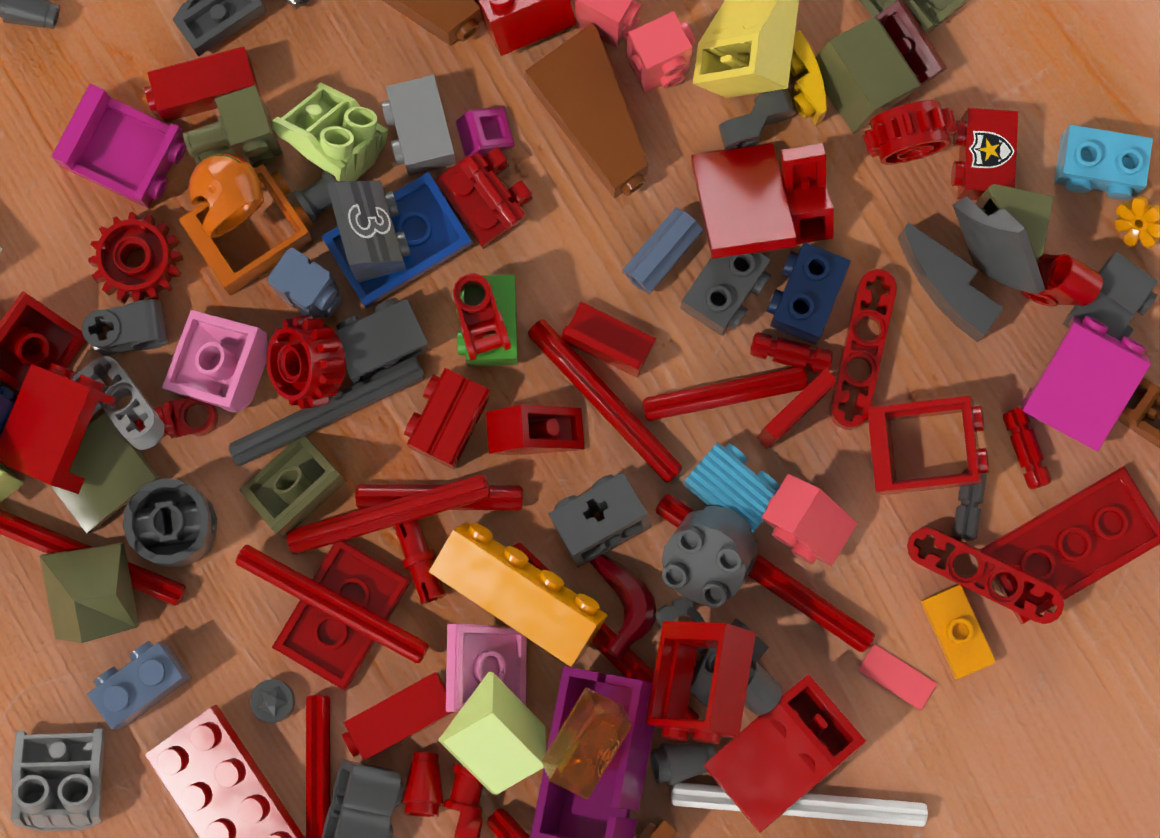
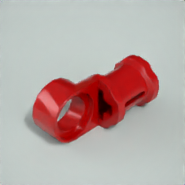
M190 397L163 402V407L153 408L164 423L163 436L169 435L171 439L191 434L204 436L210 433L218 422V412L214 405ZM195 405H203L208 410L207 422L200 427H191L186 420L188 410ZM140 417L133 421L140 431L145 428L144 422Z
M454 763L452 770L456 774L451 796L444 801V807L460 811L454 838H480L483 818L481 817L482 808L479 806L483 784L463 765Z

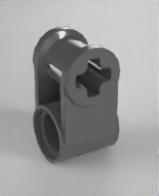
M156 299L140 300L124 306L91 312L82 324V333L85 340L97 353L102 355L155 349L169 343L162 301ZM108 325L112 331L107 332V339L102 341L97 335L102 334V327Z

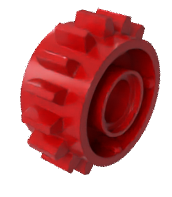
M923 100L897 106L876 115L870 120L871 129L866 130L863 137L868 155H871V157L879 156L881 164L893 165L918 160L944 150L951 144L949 136L954 135L958 129L953 111H950V108L942 109L940 102L937 100Z
M134 212L129 213L128 220L121 221L117 216L113 217L114 225L108 229L101 226L99 228L102 234L99 241H91L90 244L96 250V256L88 258V262L93 267L98 268L92 274L93 279L97 283L105 282L102 290L108 296L117 291V300L123 304L127 302L129 297H132L134 302L144 300L147 297L159 300L158 293L163 289L171 291L173 289L169 283L172 277L181 276V272L176 268V262L182 261L183 255L180 251L173 250L180 243L175 235L166 237L170 228L164 222L155 227V219L150 214H147L143 220H139ZM137 250L145 251V260L140 266L135 268L127 266V259L132 252Z
M312 315L295 316L292 319L283 320L284 328H276L267 349V369L272 385L283 398L289 400L291 406L299 405L300 409H307L329 404V397L337 395V390L344 380L346 370L345 353L338 335L331 327L323 324L322 318L313 319Z

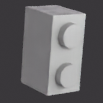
M430 75L386 86L389 100L382 101L381 105L387 126L394 124L396 126L399 139L391 141L397 165L405 164L408 176L457 164L435 76Z

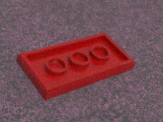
M1123 466L980 550L1055 586L1060 590L1065 600L1160 544V524L1127 469ZM1001 572L994 577L1004 597L1016 592L1018 583L1015 576L1011 573ZM1025 581L1024 591L1015 602L1024 607L1026 598L1035 602L1038 614L1055 606L1052 603V594L1045 592L1042 597H1037L1029 593L1035 585L1028 581ZM1014 612L1021 624L1031 620Z

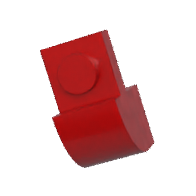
M823 143L781 150L780 173L796 234V245L803 244L804 242L810 243L834 239V208L826 186V152Z

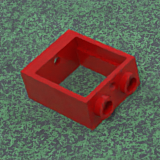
M971 396L867 408L876 493L889 495L983 484L982 474L989 473L987 449L979 448L977 432L984 431V417L982 406H974V400ZM962 412L969 473L897 481L890 421Z
M663 621L645 724L663 729L662 737L680 741H688L689 734H694V740L713 744H720L721 736L739 738L756 632L728 623ZM697 648H717L706 719H686Z

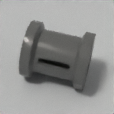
M323 171L322 178L302 191L296 189L292 192L312 223L318 220L320 213L332 206L326 184L336 181L327 171Z

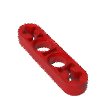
M881 269L871 270L861 278L854 298L830 404V417L833 423L844 430L858 428L866 421L868 417L867 408L871 407L897 292V284L894 277L889 272ZM875 280L882 281L881 288L888 290L887 294H882L879 297L875 309H884V315L875 310L860 309L861 304L865 307L870 305L872 291L866 289V285H872ZM866 318L877 323L879 335L876 339L866 341L858 336L856 325L860 320ZM857 358L868 363L870 375L866 380L856 381L848 375L847 365L851 360ZM842 384L851 389H866V395L860 392L856 395L854 408L860 410V415H854L850 421L845 420V413L838 410V405H845L851 391H842Z
M921 527L913 532L908 539V554L917 564L1022 616L1041 624H1047L1057 620L1063 612L1064 598L1060 590L1055 586L939 529ZM928 535H932L935 537L933 545L943 551H946L947 543L956 546L947 558L946 569L937 565L943 557L935 553H929L926 558L919 555L921 547L915 544L917 538L924 540ZM969 553L977 559L978 570L975 575L962 577L956 573L953 563L959 554ZM1001 572L1011 573L1017 580V590L1010 596H1001L993 589V578ZM1025 581H1028L1035 585L1029 593L1037 597H1042L1045 592L1052 594V603L1057 606V609L1054 612L1047 610L1044 615L1036 612L1037 604L1026 598L1024 607L1015 602L1024 591Z

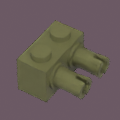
M256 85L215 98L220 113L218 122L182 133L191 158L194 157L197 165L209 156L225 153L238 156L253 168H257L262 164L266 166L275 160V156L283 154L277 135L272 129V120L268 108Z

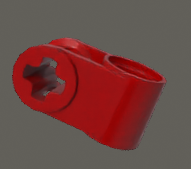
M1043 253L1036 262L1045 290L1039 294L1022 291L1021 294L1035 303L1050 307L1057 305L1086 306L1098 297L1102 289L1103 277L1099 272L1070 255H1049Z
M475 273L460 277L455 283L453 296L461 321L459 325L470 361L477 359V354L503 347L505 350L512 349L502 314L498 311L488 280L482 275ZM473 285L481 287L485 292V297L480 304L470 306L462 301L461 295L465 288Z

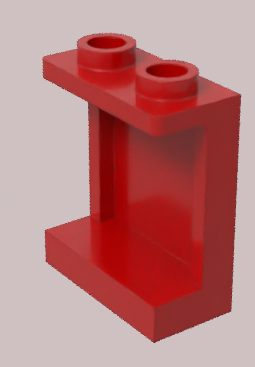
M51 363L48 370L31 364L0 437V463L51 486L79 494L85 478L69 470L98 402L102 401L114 406L117 398L103 393L105 384L80 375L78 382L72 380L75 372L57 364Z

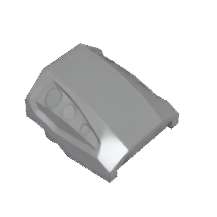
M94 729V733L28 735L25 731H16L12 764L11 820L15 826L37 831L85 830L102 823L101 784L105 752V732L103 729Z

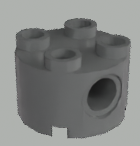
M160 478L144 484L136 491L137 494L133 496L132 500L128 502L124 510L123 529L128 544L141 557L164 567H183L197 562L202 556L207 555L211 551L217 532V517L212 503L198 489L178 479Z
M717 505L706 506L704 510L696 512L694 510L687 514L664 546L662 578L665 584L686 599L709 607H719L726 600L734 597L756 564L759 549L757 539L754 541L750 533L752 528L747 520L732 509Z

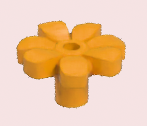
M1137 196L1133 199L1132 204L1128 201H1123L1116 209V213L1120 217L1114 222L1119 232L1127 231L1123 239L1124 243L1134 247L1141 240L1142 245L1146 248L1154 246L1158 242V238H1160V206L1148 205V199L1145 196Z

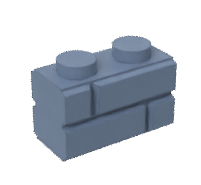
M294 248L287 249L268 276V283L279 299L294 309L297 308L303 315H312L313 319L323 317L329 319L341 303L342 298L338 296L339 288L331 273L317 263H311L308 257Z

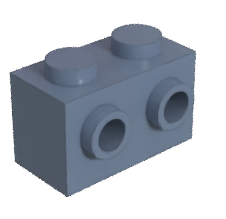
M148 641L129 655L132 661L119 671L112 667L93 681L96 688L87 693V696L111 730L125 728L192 679L168 644L157 642L153 645L151 641Z

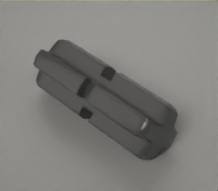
M968 468L964 469L962 473H969ZM982 474L983 484L960 487L958 500L961 501V505L956 508L952 532L953 537L959 540L973 541L977 538L981 514L978 504L983 502L987 474Z

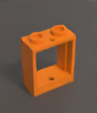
M263 164L254 169L258 176L261 190L267 189L296 233L236 273L214 240L202 229L203 221L210 209L208 201L200 204L178 219L230 296L274 268L287 249L294 248L299 251L314 241L308 231L309 228L314 226L301 205L293 209L285 197L291 190L278 171L270 175Z

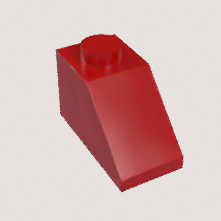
M519 404L486 412L489 454L528 455L585 449L581 408Z

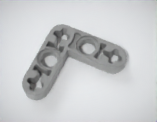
M108 356L100 357L73 377L72 380L78 382L80 375H84L105 384L103 378L108 375L115 384L109 388L105 384L102 392L117 399L114 406L102 401L98 402L93 415L103 408L121 435L136 449H149L161 440L165 428L163 421L129 374L114 358ZM132 395L131 402L125 408L116 410V405L121 398ZM139 417L145 425L142 431L133 422Z

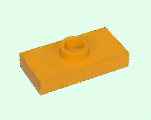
M960 584L920 601L955 680L996 663Z

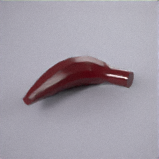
M602 554L591 560L590 563L616 592L624 607L623 625L615 639L606 648V651L612 657L619 660L634 642L651 630L656 621V605L648 586L634 572Z

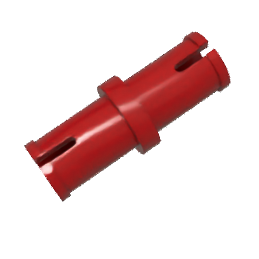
M419 519L393 526L405 557L402 560L403 567L411 573L420 598V604H427L436 601L437 597L443 598L446 596V591L443 589L440 579L429 573L437 557L434 550H429Z

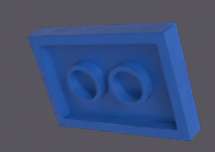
M429 172L393 193L399 211V216L392 217L396 233L404 231L411 254L403 257L406 270L357 283L349 267L338 226L321 236L365 309L473 245L470 237Z

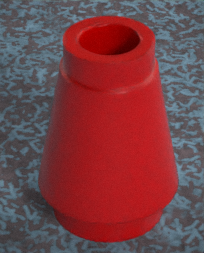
M428 752L413 753V761L410 765L401 803L405 804V815L416 817L439 816V807L444 806L438 754Z

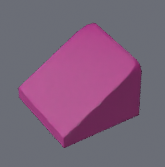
M504 107L469 110L456 121L465 157L475 153H480L483 156L496 147L502 151L515 146Z

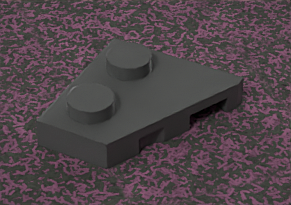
M188 0L181 5L173 21L199 57L265 13L266 9L260 0Z

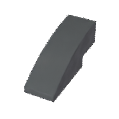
M908 222L899 235L898 241L917 280L935 305L958 328L978 342L985 336L1003 310V307L969 284L978 271L976 268Z

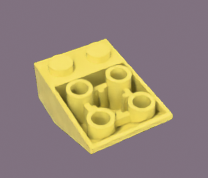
M724 0L698 43L693 84L725 98L787 89L799 0Z

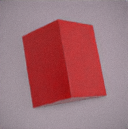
M22 291L0 322V379L20 391L31 364L46 370L49 369L51 363L67 368L86 341L82 331Z

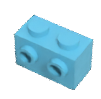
M1069 125L1060 138L1054 183L1066 185V190L1076 193H1088L1093 189L1105 191L1109 198L1118 200H1129L1132 196L1136 197L1147 185L1153 138Z

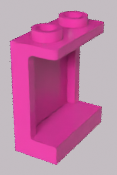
M90 83L51 157L60 167L149 209L153 200L158 201L163 196L168 184L166 175L173 163L178 164L181 161L187 147L182 135L184 132L180 126L173 123L169 126L111 98L105 90Z
M1073 316L1069 322L1068 331L1033 389H1029L1023 399L1022 411L1098 452L1149 369L1151 362L1149 357L1144 354L1147 348L1137 341L1126 336L1119 341L1106 334L1108 327L1090 316H1085L1082 321Z

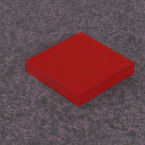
M827 369L822 371L763 428L757 437L766 449L776 444L827 395L835 385L836 378Z

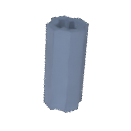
M676 207L623 268L622 273L637 288L650 295L703 233V228L688 213Z

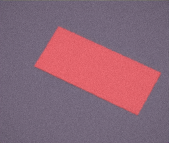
M875 643L858 669L859 672L920 711L937 686L936 682Z

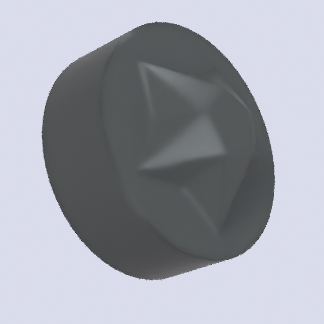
M271 679L259 683L254 688L250 697V706L254 715L268 723H276L286 719L292 713L295 705L292 689L280 680Z

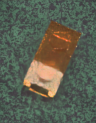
M585 687L542 760L549 781L587 800L589 799L633 725L622 705Z

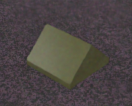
M873 17L830 39L815 57L821 71L825 92L853 134L867 126L873 117L889 110L922 86L877 17Z
M997 184L987 188L975 204L988 216L1004 208L1026 228L1036 261L1043 255L1054 196Z
M303 436L289 444L244 485L240 491L276 534L285 538L290 530L295 529L338 490L346 480L318 449Z

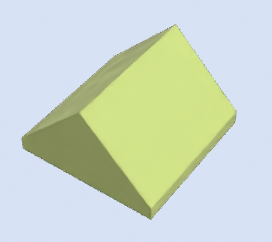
M493 672L486 674L438 740L479 782L495 795L546 767L545 725Z

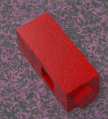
M245 46L149 71L147 73L151 86L144 87L151 112L157 110L164 122L217 109L215 98L254 85L258 89L252 62Z
M434 672L343 722L348 731L343 733L342 737L352 756L355 757L360 754L363 761L369 760L454 713L446 712V687L437 672Z

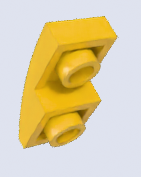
M798 30L794 36L790 73L795 77L799 75L801 78L795 83L792 91L794 95L792 100L798 113L804 119L809 117L816 126L823 121L827 111L825 87L816 58L805 37Z

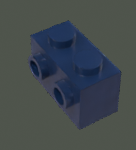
M806 242L803 243L799 253L791 251L782 271L783 275L789 277L784 291L775 289L767 309V313L774 315L770 327L816 345L821 338L851 260Z

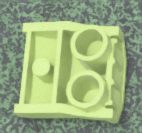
M321 82L316 86L315 92L286 115L272 120V129L281 139L289 142L308 160L334 175L337 181H356L374 165L387 141L388 129L377 123V115L372 110L361 107L354 98Z

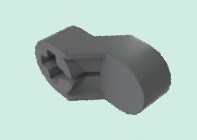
M790 89L760 93L754 99L755 105L750 114L732 118L721 123L719 130L725 150L755 146L761 141L760 135L764 126L793 117L796 111Z

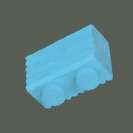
M717 442L685 479L683 485L706 505H717L732 509L747 520L752 528L750 531L752 534L762 523L763 519L761 517L767 509L770 499L780 488V485L764 471L761 470L756 475L745 466L744 463L748 458L734 445L728 443L724 448Z

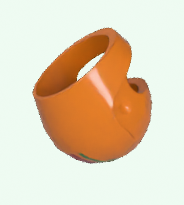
M220 153L205 158L195 167L190 177L188 190L191 203L194 205L207 201L209 203L210 209L203 221L202 229L211 238H217L236 228L255 213L264 202L259 179L253 167L242 158L233 154Z

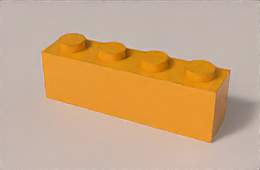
M465 522L453 529L429 573L568 666L572 667L587 651L608 616L600 610L598 602L585 594L579 593L577 595L565 587L564 581L555 573L548 570H539L528 562V557L522 551L511 546L505 547L492 538L493 534L484 526Z

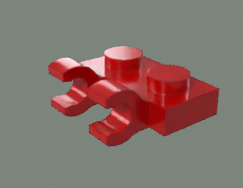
M498 147L484 156L489 164L487 170H493L496 175L509 166L507 159ZM467 156L434 179V181L484 249L512 228H504L496 217L499 212L497 210L493 212L473 186L476 181L474 179L469 180L462 171L461 165L468 158ZM522 180L508 189L513 196L510 201L512 203L516 201L520 207H523L533 199L532 193Z

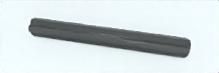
M412 357L338 392L336 396L329 397V404L302 409L230 443L229 452L234 462L238 466H242L422 381L425 378L424 371L419 361Z

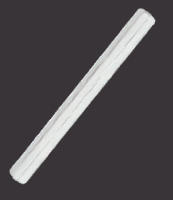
M679 782L671 787L670 801L674 806L741 811L720 786ZM807 793L782 815L923 827L927 823L928 809L926 804L918 802Z

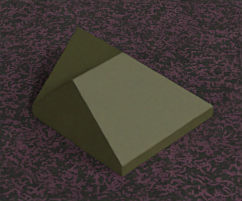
M124 543L42 554L39 556L55 639L84 643L139 626Z

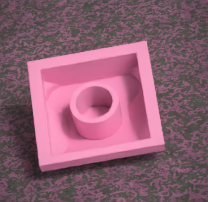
M190 310L162 389L219 406L229 412H239L245 409L253 400L267 362V349L269 345L267 333L258 327Z

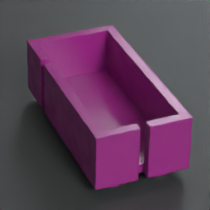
M563 666L545 759L546 767L543 769L530 838H634L637 819L629 818L631 810L639 811L654 732L653 726L645 724L652 683ZM614 735L618 739L619 744L614 750L610 762L606 764L599 776L596 771V759L599 748L605 739Z

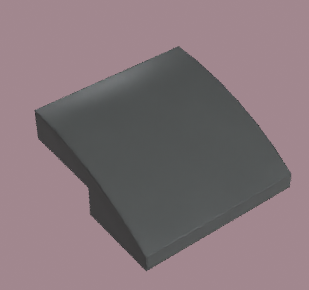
M967 196L953 204L974 266L993 280L1011 288L1037 294L1045 290L1026 228L1004 208L988 216Z

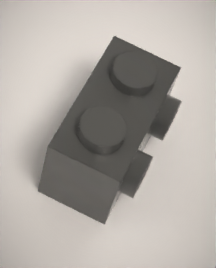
M760 252L715 259L711 257L683 298L680 309L721 336L728 326L735 330L748 311L743 306V303L752 292L758 296L770 279L771 274L767 273L766 269L771 259Z

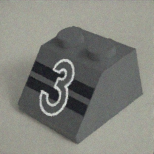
M380 180L337 181L326 184L348 264L357 283L406 270L403 257L411 254L404 231L397 233L395 231L392 217L399 216V211L393 191L385 193Z

